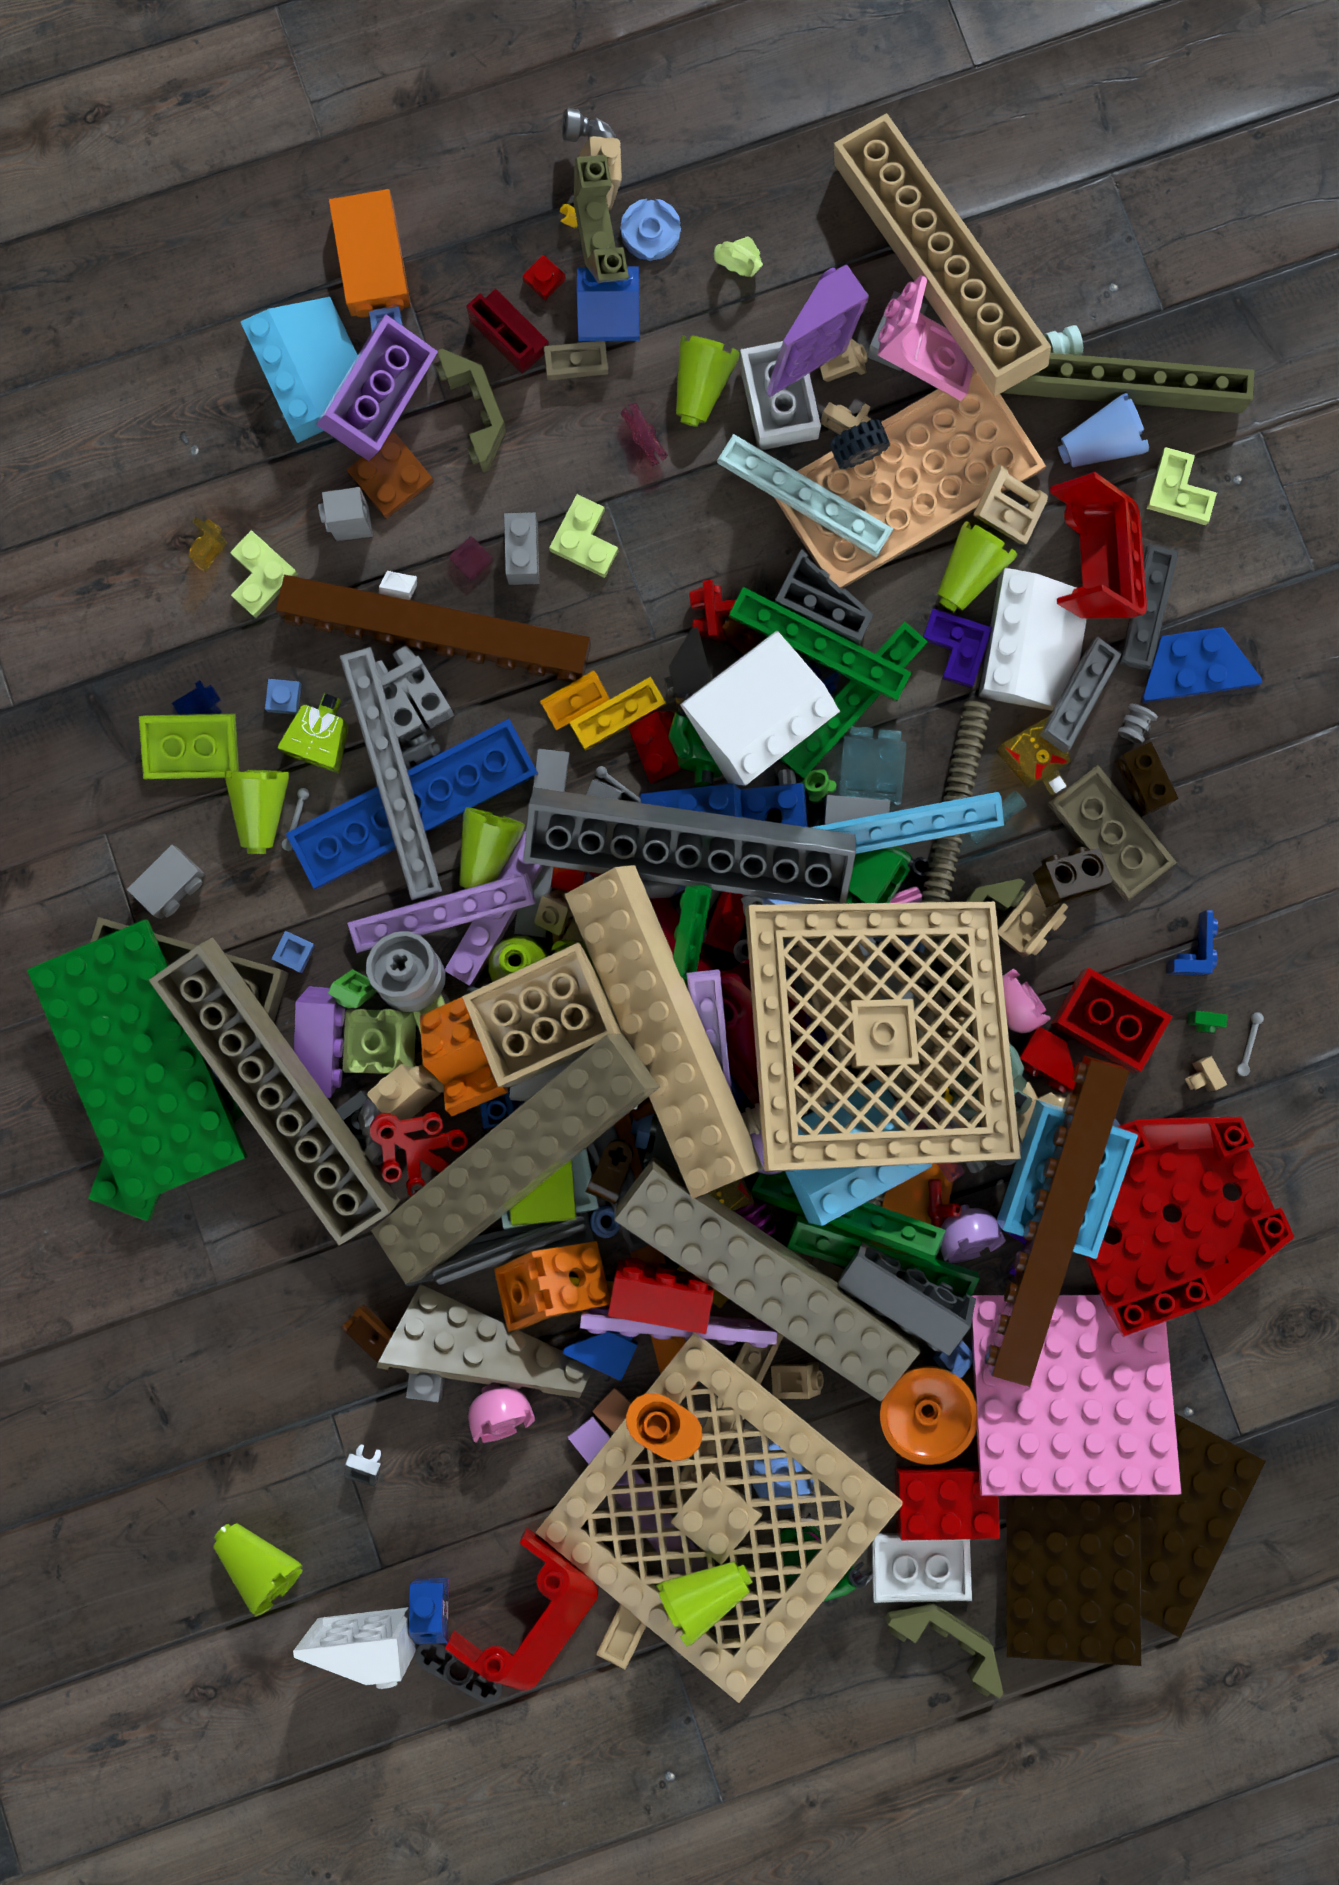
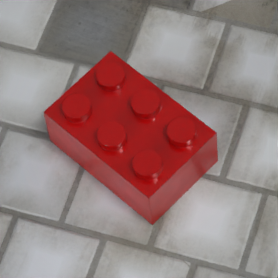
M1088 967L1080 971L1050 1025L1128 1071L1137 1073L1142 1072L1173 1016Z
M626 1258L625 1261L619 1260L609 1307V1317L701 1334L707 1333L713 1300V1287L691 1272L676 1271L677 1268L672 1265L658 1264L657 1267L644 1265V1261L636 1258Z
M979 1465L895 1467L896 1496L903 1501L902 1506L896 1512L897 1534L901 1541L1000 1539L999 1497L980 1496Z

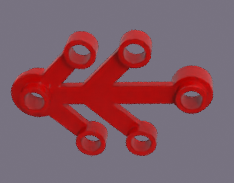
M429 1112L423 1117L399 1120L395 1115L383 1113L374 1118L369 1129L373 1141L381 1144L383 1165L381 1166V1173L386 1182H396L402 1175L400 1165L395 1160V1144L405 1150L408 1171L406 1189L410 1197L426 1185L421 1177L420 1160L441 1173L451 1163L431 1151V1149L449 1146L454 1151L463 1150L468 1143L465 1132L462 1129L456 1128L449 1133L435 1135L443 1128L441 1117L435 1112ZM432 1120L438 1121L435 1126H427L428 1122ZM385 1128L392 1129L388 1133H381L382 1130ZM424 1129L426 1133L432 1136L413 1139L405 1133ZM455 1137H462L460 1142H452ZM391 1168L397 1169L393 1174L386 1173ZM416 1184L422 1185L418 1190L411 1189Z

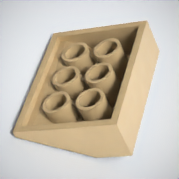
M576 943L462 996L498 1087H513L583 1055L607 1034H623L602 983L580 943Z

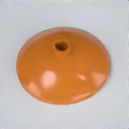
M934 1366L917 1367L904 1372L882 1399L880 1423L886 1440L902 1457L919 1464H941L956 1458L970 1445L977 1430V1404L968 1385L956 1374ZM931 1405L934 1409L931 1413L925 1414L922 1412V1407Z

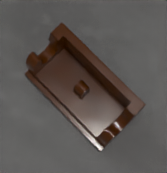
M365 1304L358 1307L351 1318L340 1327L377 1363L394 1333ZM393 1367L384 1370L388 1373Z

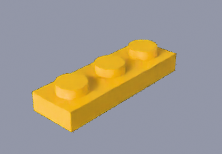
M649 677L569 723L582 747L587 751L628 728V726L662 709L666 706V702L653 679Z

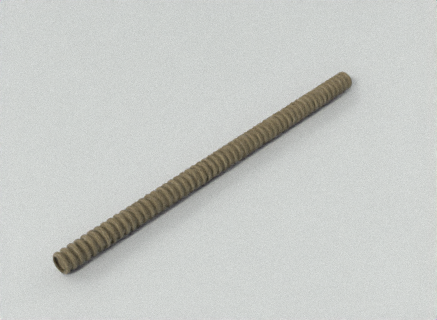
M968 701L963 705L965 709L961 714L963 721L959 723V727L962 729L957 732L959 739L955 741L957 749L953 750L955 758L951 760L953 768L949 769L951 777L947 778L949 787L945 788L947 796L943 797V802L973 796L971 789L975 787V783L972 781L977 778L975 770L979 769V764L977 763L981 759L979 751L983 750L981 742L985 741V736L983 735L987 731L985 723L989 722L987 714L991 713V707L985 703ZM964 833L935 839L937 843L932 846L935 852L930 855L933 861L928 864V868L931 870L926 873V877L929 879L924 883L926 891L922 892L924 901H920V903L950 901L948 893L952 892L950 883L954 882V877H952V874L956 873L954 864H958L956 855L960 854L961 850L958 846L962 845L963 840L960 839V836H963ZM929 937L936 944L938 940L942 939V937ZM925 947L924 953H914L921 960L925 961L932 952ZM907 960L910 966L905 969V972L911 978L918 968ZM932 962L929 967L935 969L936 965ZM924 974L915 982L926 994L928 993L927 988H931V983ZM899 1087V1088H900L902 1091H904V1092L907 1090V1089H904V1088ZM888 1090L895 1102H897L898 1098ZM882 1194L867 1202L880 1206L881 1201L884 1202L885 1197H882Z

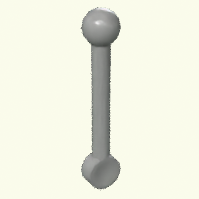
M600 766L596 768L595 775L598 778H604L617 789L624 791V794L634 802L641 803V799L610 776L605 767Z
M300 788L297 791L299 799L289 831L297 828L304 801L309 797V791L306 788ZM288 838L282 841V848L286 851H292L293 848Z
M1259 1012L1251 1016L1253 1024L1242 1063L1236 1067V1073L1239 1076H1247L1250 1073L1248 1062L1259 1024L1264 1020L1263 1015Z

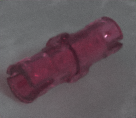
M637 403L628 405L634 417L631 416L626 407L621 411V416L633 433L632 439L636 444H640L650 465L655 466L659 464L654 454L655 451L663 462L668 454L656 438L655 428L652 424H648Z

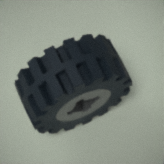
M878 419L875 421L869 420L867 423L862 422L858 426L850 427L851 429L841 432V435L834 437V440H831L829 444L840 469L852 468L857 464H863L865 461L882 454V451H886L890 446L885 429Z

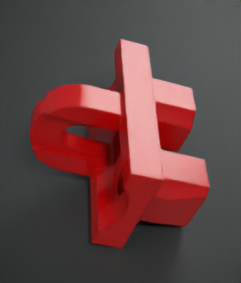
M713 580L702 581V588L689 592L691 607L694 610L704 608L706 610V618L693 620V634L697 638H712L717 642L727 641L722 631V626L725 624V617L729 616L736 600L723 601L720 585H713Z

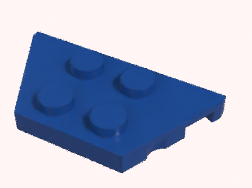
M1223 627L1161 636L1158 640L1152 669L1148 673L1149 677L1145 691L1141 696V703L1259 686L1262 684V678Z

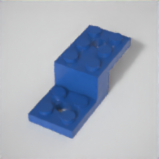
M803 783L742 790L735 784L640 794L641 803L761 821H767L769 812L780 810L783 814L782 824L808 827L805 787Z

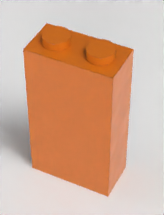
M386 189L329 199L345 299L350 315L363 318L369 317V311L374 309L399 306L401 311L404 307H410L406 273L390 190Z

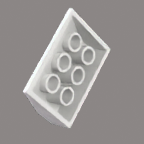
M1004 568L997 584L990 625L992 630L987 642L979 698L1053 711L1080 662L1087 619H1081L1057 604V598L1072 594L1076 587L1036 573Z
M779 632L771 634L680 704L727 782L745 786L840 712L823 682Z
M409 1607L317 1618L294 1649L293 1654L297 1660L364 1685L376 1684V1688L385 1689L396 1686L397 1682L402 1680L418 1648V1644H414L409 1634Z

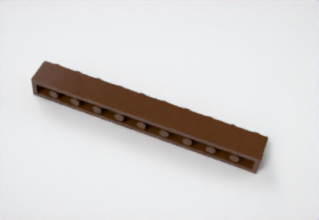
M285 574L276 607L277 613L284 619L283 622L289 625L300 627L302 623L314 625V629L327 633H332L333 629L344 631V635L356 639H362L363 635L374 637L376 642L385 645H393V641L399 642L414 651H423L424 648L436 650V654L443 657L453 658L454 654L466 656L467 661L477 664H484L485 660L496 662V666L502 669L514 670L515 667L525 668L529 674L535 676H545V673L557 675V679L570 683L585 675L591 648L590 637Z
M1084 1055L1082 1063L1078 1062L1074 1069L1073 1081L1076 1083L1073 1093L1068 1094L1064 1101L1063 1113L1066 1115L1062 1126L1059 1125L1054 1133L1053 1144L1056 1147L1052 1158L1048 1157L1044 1165L1043 1176L1046 1179L1043 1188H1039L1034 1197L1033 1207L1036 1208L1033 1220H1028L1024 1229L1023 1237L1026 1239L1023 1252L1019 1251L1014 1261L1016 1274L1013 1283L1009 1282L1005 1290L1004 1301L1007 1303L1004 1313H999L995 1322L994 1332L997 1335L994 1345L990 1344L986 1350L985 1364H987V1368L993 1377L1028 1387L1031 1386L1130 1072L1122 1066Z

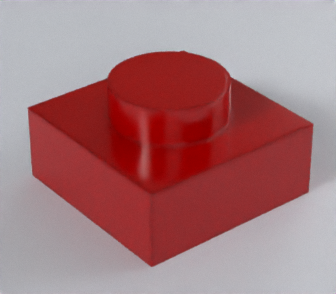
M542 255L522 275L523 281L545 301L566 280L565 273L545 255Z

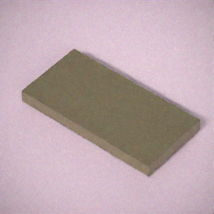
M1099 765L1047 804L1081 847H1086L1087 851L1100 848L1113 880L1112 886L1125 902L1129 901L1177 863Z

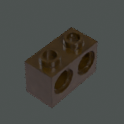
M1152 742L1121 755L1115 761L1141 817L1162 809L1179 799Z
M1081 847L1069 852L1068 856L1060 858L1059 854L1047 857L1041 861L1042 866L1032 873L1046 908L1099 893L1113 883L1100 848L1087 851L1086 847ZM1055 875L1060 878L1061 882L1056 879Z

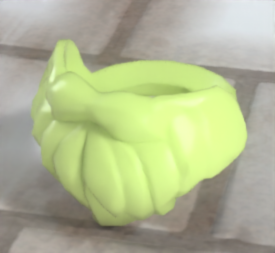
M749 236L734 242L726 241L715 246V262L725 266L731 272H736L740 276L752 277L763 265L759 256L760 251Z

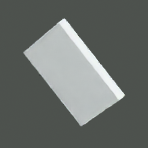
M897 1533L878 1534L872 1541L874 1603L972 1601L970 1539L901 1541Z

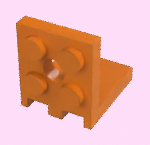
M597 1241L531 1251L494 1269L508 1332L523 1329L549 1317L607 1307L611 1302ZM570 1271H574L578 1275V1287L571 1283L569 1279Z

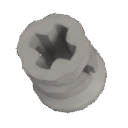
M1132 703L1128 706L1131 713L1125 716L1123 720L1125 724L1119 728L1117 733L1131 742L1143 744L1145 740L1143 737L1144 733L1149 732L1151 728L1150 722L1156 721L1158 716L1151 710Z

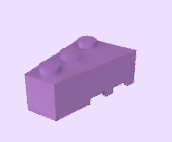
M308 986L295 1004L294 1052L325 1096L331 1098L335 1090L341 1087L342 1069H339V1059L342 1057L344 1047L342 1028L345 1019V1008L335 1001V997L328 994L330 988Z

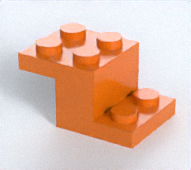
M463 997L420 1015L423 1066L443 1084L445 1110L451 1116L508 1093L507 1087H498Z

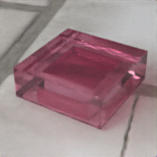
M472 536L449 556V559L470 581L493 561L492 556Z

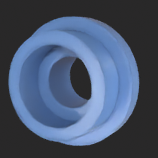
M600 1206L598 1210L592 1212L590 1217L592 1231L601 1238L612 1237L620 1230L619 1223L614 1221L615 1213L611 1206ZM603 1216H606L609 1220V1225L606 1228L602 1227L600 1223Z

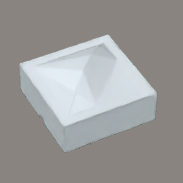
M387 571L379 586V594L410 600L417 586V577Z

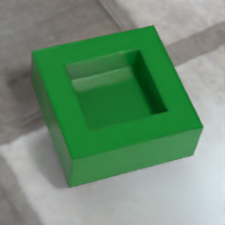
M1196 1010L1188 1012L1187 1025L1196 1026V1032L1216 1034V1029L1227 1027L1228 1015Z

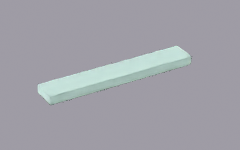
M733 434L717 459L719 465L874 557L878 556L893 531L892 527Z

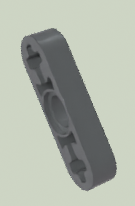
M446 1643L419 1644L416 1650V1661L422 1669L482 1703H492L500 1697L503 1689L501 1684L494 1682L493 1687L497 1690L490 1689L488 1693L482 1691V1683L476 1680L473 1686H470L468 1683L471 1681L475 1671L469 1666V1673L466 1677H454L450 1667L454 1662L461 1660L445 1649ZM431 1646L436 1647V1655L442 1659H445L447 1653L452 1655L448 1659L444 1670L439 1668L443 1662L436 1657H433L431 1661L425 1659L427 1653L423 1648L429 1650ZM478 1674L477 1679L482 1682L488 1681Z

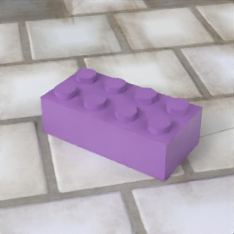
M385 314L370 334L316 425L369 461L381 449L438 351Z

